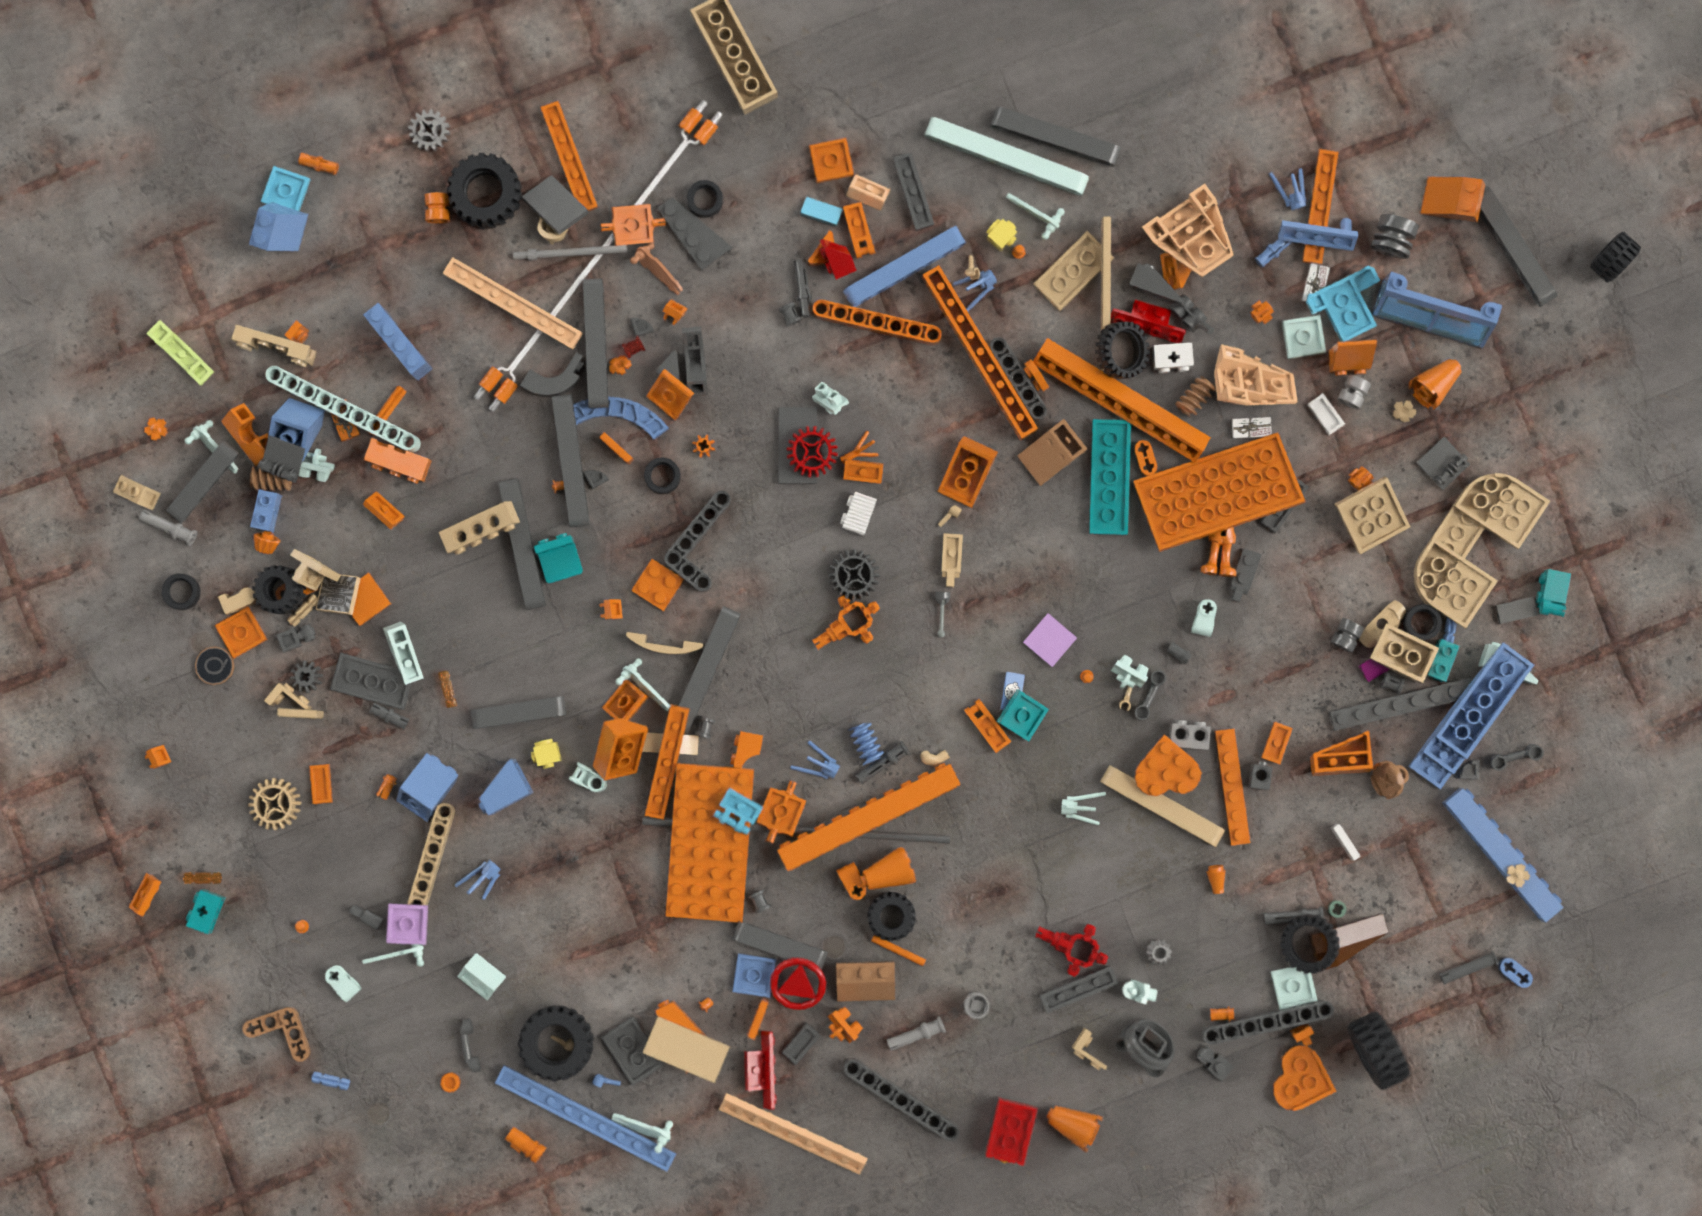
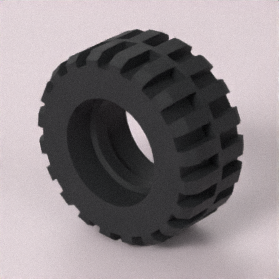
M478 153V156L472 154L468 156L469 159L466 161L463 159L459 161L460 165L452 169V177H449L447 181L449 187H447L448 200L455 213L462 221L467 222L472 227L478 226L479 229H485L486 227L493 229L498 224H501V226L506 224L508 218L512 219L515 216L514 211L519 209V201L522 200V186L513 167L502 157L498 158L495 154L491 153L489 155ZM493 175L501 182V197L492 206L485 208L474 206L467 196L469 184L478 176Z
M562 1005L543 1008L533 1014L520 1031V1039L518 1041L520 1059H523L524 1066L529 1068L534 1076L537 1075L542 1080H551V1082L567 1080L578 1074L591 1058L594 1048V1036L590 1030L591 1026L589 1023L587 1024L585 1017L582 1014H578L577 1010L573 1008L569 1009ZM552 1025H560L567 1028L574 1038V1049L571 1055L562 1061L556 1062L546 1059L538 1047V1039L541 1032Z
M1371 1012L1349 1023L1347 1030L1354 1048L1370 1078L1380 1090H1387L1409 1078L1411 1071L1406 1057L1395 1035L1379 1012Z

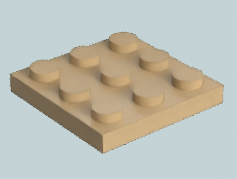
M1385 476L1335 503L1359 554L1410 528L1393 488Z

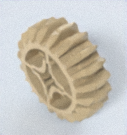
M272 778L271 783L266 779L264 780L265 786L262 783L258 784L260 791L256 788L252 790L256 796H249V799L254 800V803L248 804L249 807H254L250 814H257L253 818L254 821L261 819L258 824L259 826H263L266 822V829H270L272 825L273 830H277L278 824L281 829H284L285 823L288 825L292 824L290 818L297 819V816L293 813L300 812V809L295 808L296 805H301L300 801L296 802L295 800L300 797V794L293 795L297 790L296 787L289 790L291 783L287 782L284 785V779H280L278 784L276 778ZM272 788L280 789V792L274 797L266 795L265 792ZM285 794L289 799V809L283 803ZM261 799L266 803L265 814L261 810ZM277 800L278 803L276 804H279L278 807L272 808L273 804L271 802ZM276 811L285 814L279 820L269 819Z

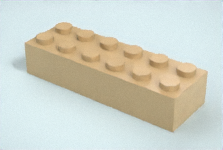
M708 0L691 9V16L744 115L778 98V93L729 1Z

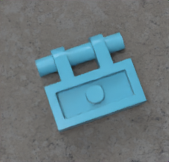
M729 788L720 803V806L726 809L725 812L722 813L716 810L713 816L719 819L720 823H726L735 828L734 831L747 835L750 828L744 825L745 822L748 821L754 824L763 806ZM731 812L741 817L739 822L729 817Z

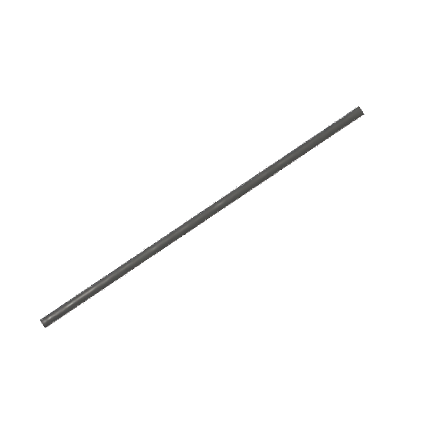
M643 817V825L672 827L673 819L664 818L663 820ZM750 824V831L770 832L764 826ZM796 827L794 834L807 832L809 835L815 832L814 827ZM869 831L857 837L950 844V836Z

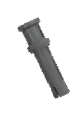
M900 741V744L892 750L888 749L885 752L886 755L858 774H855L862 785L891 764L897 765L899 760L907 755H911L903 741Z
M1321 906L1318 909H1306L1305 907L1300 911L1264 913L1265 925L1285 924L1298 918L1296 916H1306L1308 914L1318 915L1323 919V907Z

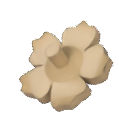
M1406 400L1404 404L1402 401L1394 404L1393 416L1395 419L1400 418V421L1409 422V417L1413 418L1416 415V409H1412L1411 401Z
M1523 864L1516 865L1515 867L1510 865L1507 874H1509L1506 877L1507 882L1515 883L1516 887H1522L1525 884L1524 880H1529L1530 877L1528 871H1524L1526 866Z

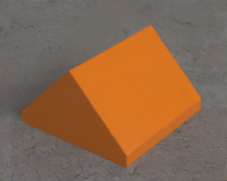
M624 680L622 685L618 687L602 708L614 719L621 718L630 721L649 696L629 680Z

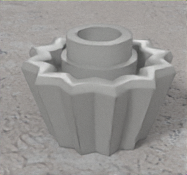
M1157 939L1156 941H1151L1150 945L1147 946L1145 954L1148 956L1147 960L1151 961L1153 965L1161 966L1162 964H1167V960L1171 959L1172 950L1165 940Z

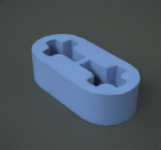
M1511 958L1500 960L1498 965L1499 971L1513 983L1522 988L1529 987L1532 984L1533 977L1531 973ZM1510 962H1511V965H1510V966H1511V968H1513L1515 971H1514V972H1512V971H1510V970H1506V971H1505V968H1506V967L1504 966V963H1510ZM1517 973L1523 976L1526 974L1527 982L1520 983L1521 979L1517 976Z

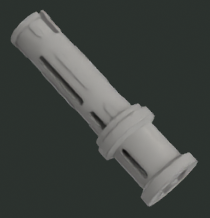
M145 509L139 516V521L170 534L172 539H179L185 542L187 546H191L197 537L196 530L191 531L183 527L181 523H172Z
M939 1016L936 1020L929 1023L923 1022L916 1029L887 1039L890 1050L893 1051L923 1038L930 1039L931 1036L940 1032L946 1033V1030Z

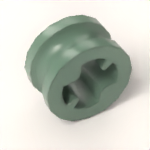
M1334 900L1330 902L1328 912L1331 916L1341 918L1345 915L1347 909L1342 901ZM1335 904L1342 906V909L1339 910L1340 914H1337V912L1333 913L1332 909L1335 908Z

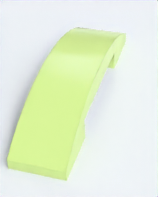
M161 320L146 333L201 386L214 373Z

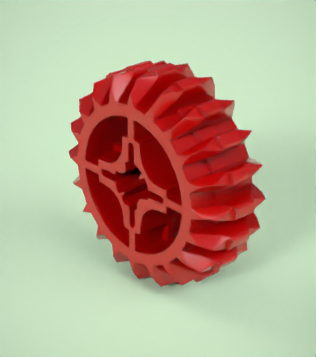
M806 426V433L799 429V437L795 433L792 435L796 441H788L793 447L786 448L788 452H792V454L787 455V459H794L789 465L797 464L794 471L797 472L801 468L800 475L803 476L805 471H807L808 478H811V472H815L816 478L819 477L818 471L820 470L825 475V467L828 470L832 469L829 462L832 464L836 463L832 456H838L837 452H832V450L838 448L837 445L831 446L835 442V438L828 440L830 432L823 435L824 428H821L818 433L816 432V426H813V432L809 431V426ZM807 437L820 438L814 444H809L803 439ZM824 443L828 447L826 460L819 453ZM798 444L805 450V455L800 461L796 456ZM807 447H808V448H813V447L816 448V447H817V449H816V454H817V456H816V455H815V456H813V455H812V456H808L809 451H808ZM810 460H816L821 463L817 467L805 466Z

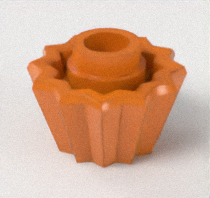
M269 531L256 532L253 535L256 551L264 554H272L281 541Z

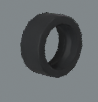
M700 180L689 188L687 203L691 212L696 216L710 218L721 210L723 194L719 186L714 182ZM702 188L711 189L716 195V203L709 210L699 209L694 203L695 193Z
M660 457L650 461L646 466L644 479L649 489L654 493L662 495L669 494L678 487L681 474L675 462L671 459ZM658 465H667L673 471V481L666 487L655 485L651 479L652 471Z
M177 573L165 580L161 593L163 600L168 606L173 609L186 610L197 604L201 590L195 578L187 574ZM176 581H186L192 588V596L184 603H177L171 598L170 588Z
M1426 604L1413 606L1406 612L1403 619L1405 632L1423 641L1435 637L1442 625L1439 612L1434 607ZM1417 612H1427L1433 618V627L1426 634L1417 633L1411 626L1412 617Z

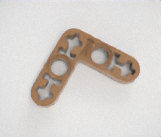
M286 1007L254 1018L243 1025V1033L250 1038L283 1028L293 1059L302 1062L310 1056V1047L299 1014L293 1007ZM287 1011L293 1013L294 1016L291 1017L292 1024L297 1022V1025L287 1028V1025L291 1024L289 1019L284 1018ZM268 1017H273L276 1021L275 1026L272 1028L266 1025L265 1021ZM250 1023H252L253 1026L258 1024H261L262 1026L261 1028L254 1030L255 1034H253L252 1031H248ZM292 1029L299 1030V1039L294 1040L290 1037ZM301 1040H303V1043L299 1045L301 1050L306 1051V1053L303 1054L304 1058H302L301 1055L297 1056L296 1052L299 1051L298 1045L294 1047L293 1043H298Z

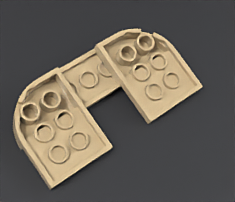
M1488 474L1469 483L1461 492L1416 561L1414 584L1420 598L1427 605L1434 607L1444 616L1466 629L1498 581L1466 560V556L1485 528L1514 548L1519 549L1550 503V500L1518 479L1506 474Z

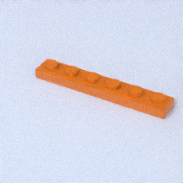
M559 101L542 106L541 110L573 196L588 212L597 209L596 200Z
M1323 149L1318 151L1308 224L1328 227L1338 152ZM1305 244L1302 262L1322 265L1325 247Z
M670 704L645 816L664 820L689 708Z
M1235 729L1214 731L1230 845L1250 843Z

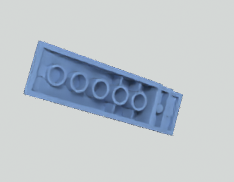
M1502 642L1448 711L1408 767L1438 789H1441L1451 774H1454L1464 759H1467L1531 671L1534 664Z

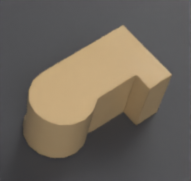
M243 588L239 594L229 597V594L218 596L226 615L254 605L257 599L253 598L252 594H255V591L251 588Z

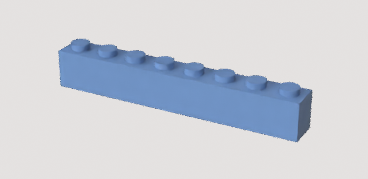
M1459 788L1444 800L1442 804L1505 879L1509 876L1507 871L1510 865L1515 867L1516 865L1523 864L1526 866L1524 871H1528L1530 875L1529 880H1524L1525 884L1522 887H1516L1515 883L1509 884L1539 920L1546 923L1563 909L1560 904L1562 902L1561 899L1547 889L1549 885L1543 878L1539 879L1536 876V869L1530 863L1526 864L1521 851L1517 848L1514 849L1510 845L1512 842L1505 833L1503 835L1498 830L1499 825L1492 818L1489 819L1485 815L1487 811L1481 804L1477 805L1474 802L1473 794L1468 789Z

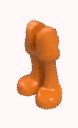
M1234 527L1225 530L1224 536H1221V532L1208 536V540L1211 542L1210 556L1207 564L1201 566V573L1217 575V558L1221 545L1222 556L1218 576L1236 577V570L1230 566L1231 547L1236 542Z

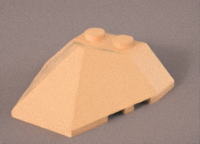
M1206 184L1190 193L1186 201L1161 218L1157 216L1142 226L1155 245L1201 277H1204L1234 256L1222 216L1219 212L1217 200Z
M1221 344L1214 371L1218 401L1235 405L1297 403L1295 381L1292 373L1273 364L1268 366L1260 362L1261 359L1256 356L1253 359L1243 354L1244 351L1239 348Z

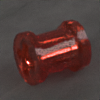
M636 336V339L626 344H621L629 359L640 351H646L639 336Z

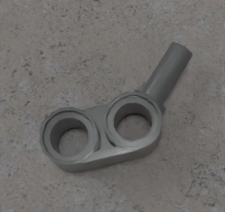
M1185 294L1180 295L1186 304L1185 308L1175 304L1169 306V309L1172 310L1171 312L1191 332L1194 333L1200 328L1208 334L1214 332V328L1205 322L1207 320L1206 315L1199 308H1193V302Z

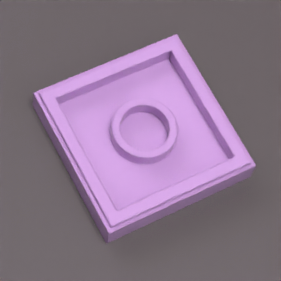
M1047 613L1023 643L1053 667L1077 637Z
M388 904L386 943L426 945L428 905Z

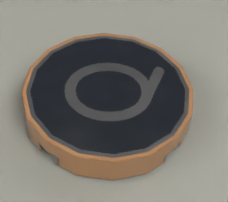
M209 647L198 655L195 668L197 675L202 681L207 684L218 685L223 684L233 675L235 665L233 657L227 650L219 647Z

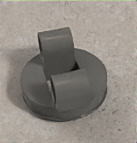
M1141 1019L1134 1022L1132 1026L1127 1025L1115 1042V1046L1120 1052L1129 1053L1138 1064L1145 1067L1147 1074L1154 1078L1160 1077L1166 1071L1175 1055L1172 1037L1163 1026L1152 1020ZM1144 1036L1158 1047L1155 1052L1141 1041Z

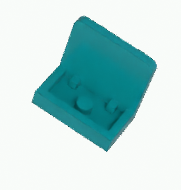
M567 533L556 536V540L549 541V539L538 541V545L534 546L547 583H554L583 573L573 536H568Z

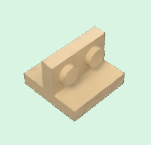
M296 549L291 553L292 557L302 562L295 570L292 579L314 591L318 589L325 576L336 582L341 576L321 562Z

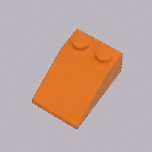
M1428 177L1420 214L1478 222L1485 190L1483 179Z
M1377 340L1336 343L1328 350L1330 373H1335V376H1345L1347 372H1354V375L1366 374V371L1372 367Z
M963 436L955 450L938 492L972 508L998 452Z

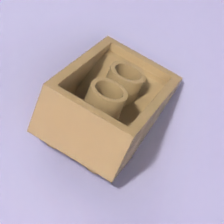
M1386 623L1370 659L1416 683H1423L1439 648Z

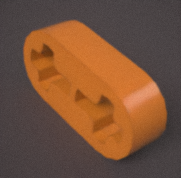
M1140 440L1134 446V453L1140 472L1145 476H1149L1157 471V462L1151 444L1146 440ZM1140 444L1148 447L1145 451L1146 457L1143 456L1142 452H1138ZM1146 459L1148 460L1149 465L1153 464L1151 472H1148V470L1143 469V467L1146 466Z

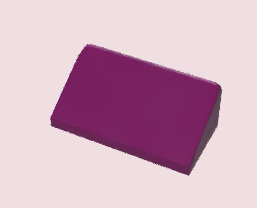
M1372 659L1358 666L1367 682L1372 681L1389 670Z

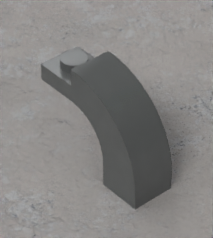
M701 326L682 328L687 387L694 392L693 396L708 395Z
M576 352L566 370L553 378L543 377L530 369L520 386L528 392L541 397L563 395L572 390L581 380L576 375V372H580L584 367V357Z

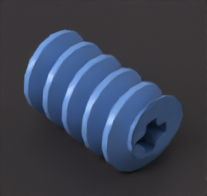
M863 723L848 730H854L850 736L851 738L857 737L853 743L854 745H860L856 750L857 752H863L860 756V759H866L863 765L880 759V756L884 753L883 751H877L881 745L874 744L878 738L871 737L875 732L874 730H868L872 725L871 723Z

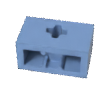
M258 490L250 527L274 533L282 495Z

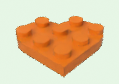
M1165 734L1153 746L1135 770V780L1138 788L1142 792L1153 796L1164 794L1169 789L1181 794L1191 792L1197 787L1202 775L1197 762Z
M1297 1045L1291 1047L1282 1056L1281 1066L1283 1074L1273 1083V1094L1281 1107L1297 1111L1337 1092L1320 1057L1313 1049L1308 1046L1305 1047V1045Z

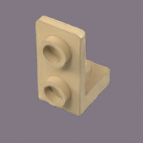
M122 475L113 490L114 493L152 511L161 494Z
M278 683L264 700L270 706L279 705L285 697L283 694L286 693L305 710L312 708L308 704L310 701L303 695H296L294 693L295 689L288 683Z
M1084 1027L1072 1045V1048L1075 1050L1074 1054L1081 1059L1085 1057L1090 1059V1064L1096 1069L1100 1070L1102 1067L1106 1070L1107 1065L1082 1049L1084 1046L1087 1048L1093 1039L1091 1037L1092 1032Z

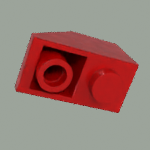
M825 239L819 240L822 246L819 248L822 258L827 259L828 263L825 266L829 275L833 274L837 280L857 271L846 246Z

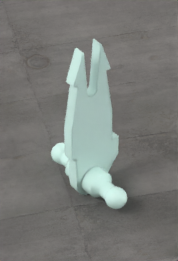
M1007 194V199L1039 220L1047 223L1046 231L1042 234L1043 239L1047 240L1049 235L1059 228L1060 218L1065 213L1064 209L1059 208L1056 215L1051 218L1012 194Z
M208 420L204 425L195 426L191 435L185 438V443L189 445L193 440L200 439L213 453L218 445L207 433V429L213 426V421ZM233 462L228 469L236 474L238 467Z
M637 658L633 664L625 666L621 676L616 679V684L622 685L624 680L630 678L644 693L668 711L670 705L637 672V667L642 664V660Z
M411 944L412 948L362 961L363 964L413 952L417 960L416 964L421 967L424 965L422 960V949L424 947L419 944Z
M614 1113L612 1116L613 1121L646 1136L656 1138L658 1143L654 1148L656 1153H660L662 1147L671 1138L670 1129L673 1126L672 1121H667L665 1128L660 1129L623 1115Z

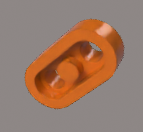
M1031 359L1024 363L1025 368L1023 370L1029 378L1032 377L1034 379L1031 383L1037 391L1041 389L1044 392L1049 388V385Z

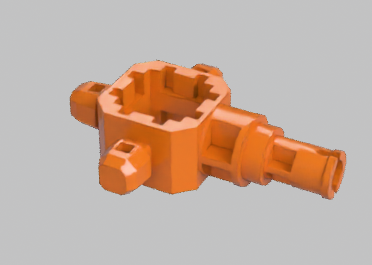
M845 595L839 597L838 603L844 609L839 612L838 619L829 624L830 627L825 629L826 632L812 639L814 645L820 642L816 645V648L820 650V648L831 641H840L846 636L856 637L861 634L860 638L864 643L871 642L873 636L867 629L872 625L873 619L870 614L873 613L874 615L880 609L877 602H871L865 608L861 602L850 604L849 598L846 599ZM859 607L868 622L852 632L843 616Z

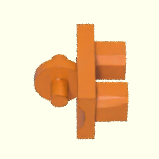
M846 1007L838 1011L836 1010L827 1016L832 1022L828 1027L833 1032L829 1037L831 1039L837 1037L840 1042L845 1038L851 1043L858 1038L857 1035L863 1027L857 1021H854L850 1026L845 1020L851 1014Z

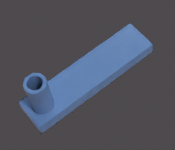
M1343 218L1340 221V229L1282 220L1278 233V240L1354 251L1358 238V232L1352 231V221L1349 218Z

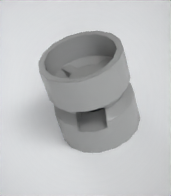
M1350 374L1344 384L1346 388L1341 390L1337 400L1346 406L1359 410L1364 402L1363 395L1368 394L1371 384L1358 376Z
M971 992L964 999V1009L970 1017L980 1019L988 1013L990 1009L989 1001L983 993Z

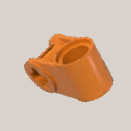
M855 862L838 869L837 873L850 897L855 900L865 897L867 890L861 883V874ZM854 886H857L858 888L861 887L863 889V891L860 892L861 896L853 894L852 891L855 890Z

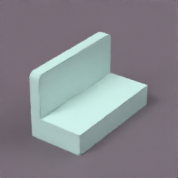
M477 953L457 976L486 1000L492 996L497 987L506 978L504 974Z

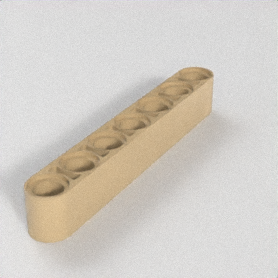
M1110 765L1100 781L1102 784L1214 847L1218 845L1225 832L1223 828L1162 794L1153 796L1142 792L1136 785L1134 778Z
M450 803L439 804L435 809L407 905H413L416 899H419L422 905H428L455 815V808ZM443 806H447L450 810V814L447 817L441 815V808ZM437 825L444 827V833L441 836L435 832ZM432 843L437 844L439 847V851L436 854L430 852ZM426 862H430L433 865V870L430 873L424 869ZM422 880L428 884L426 891L419 889V883Z

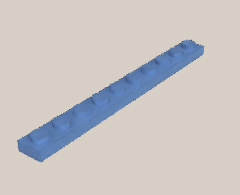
M506 1065L503 1066L495 1082L503 1088L665 1171H668L676 1155L675 1152L665 1147H662L660 1153H656L654 1148L658 1143Z

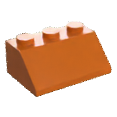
M621 718L603 722L593 768L604 781L637 773L648 732L646 726Z

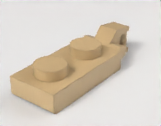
M944 533L941 572L942 577H947L946 587L954 588V579L959 578L961 573L963 535Z

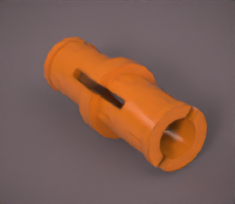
M305 153L300 154L298 161L299 165L333 175L337 174L339 163L327 161L321 156L315 157Z

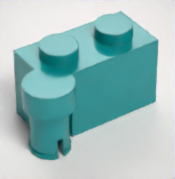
M1551 569L1544 570V573H1541L1539 578L1541 589L1540 592H1537L1535 600L1538 603L1539 614L1564 617L1565 612L1563 610H1566L1565 604L1571 573Z

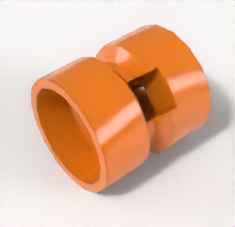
M433 192L425 194V206L428 207L425 210V222L434 224L450 222V212L446 209L450 205L447 193Z

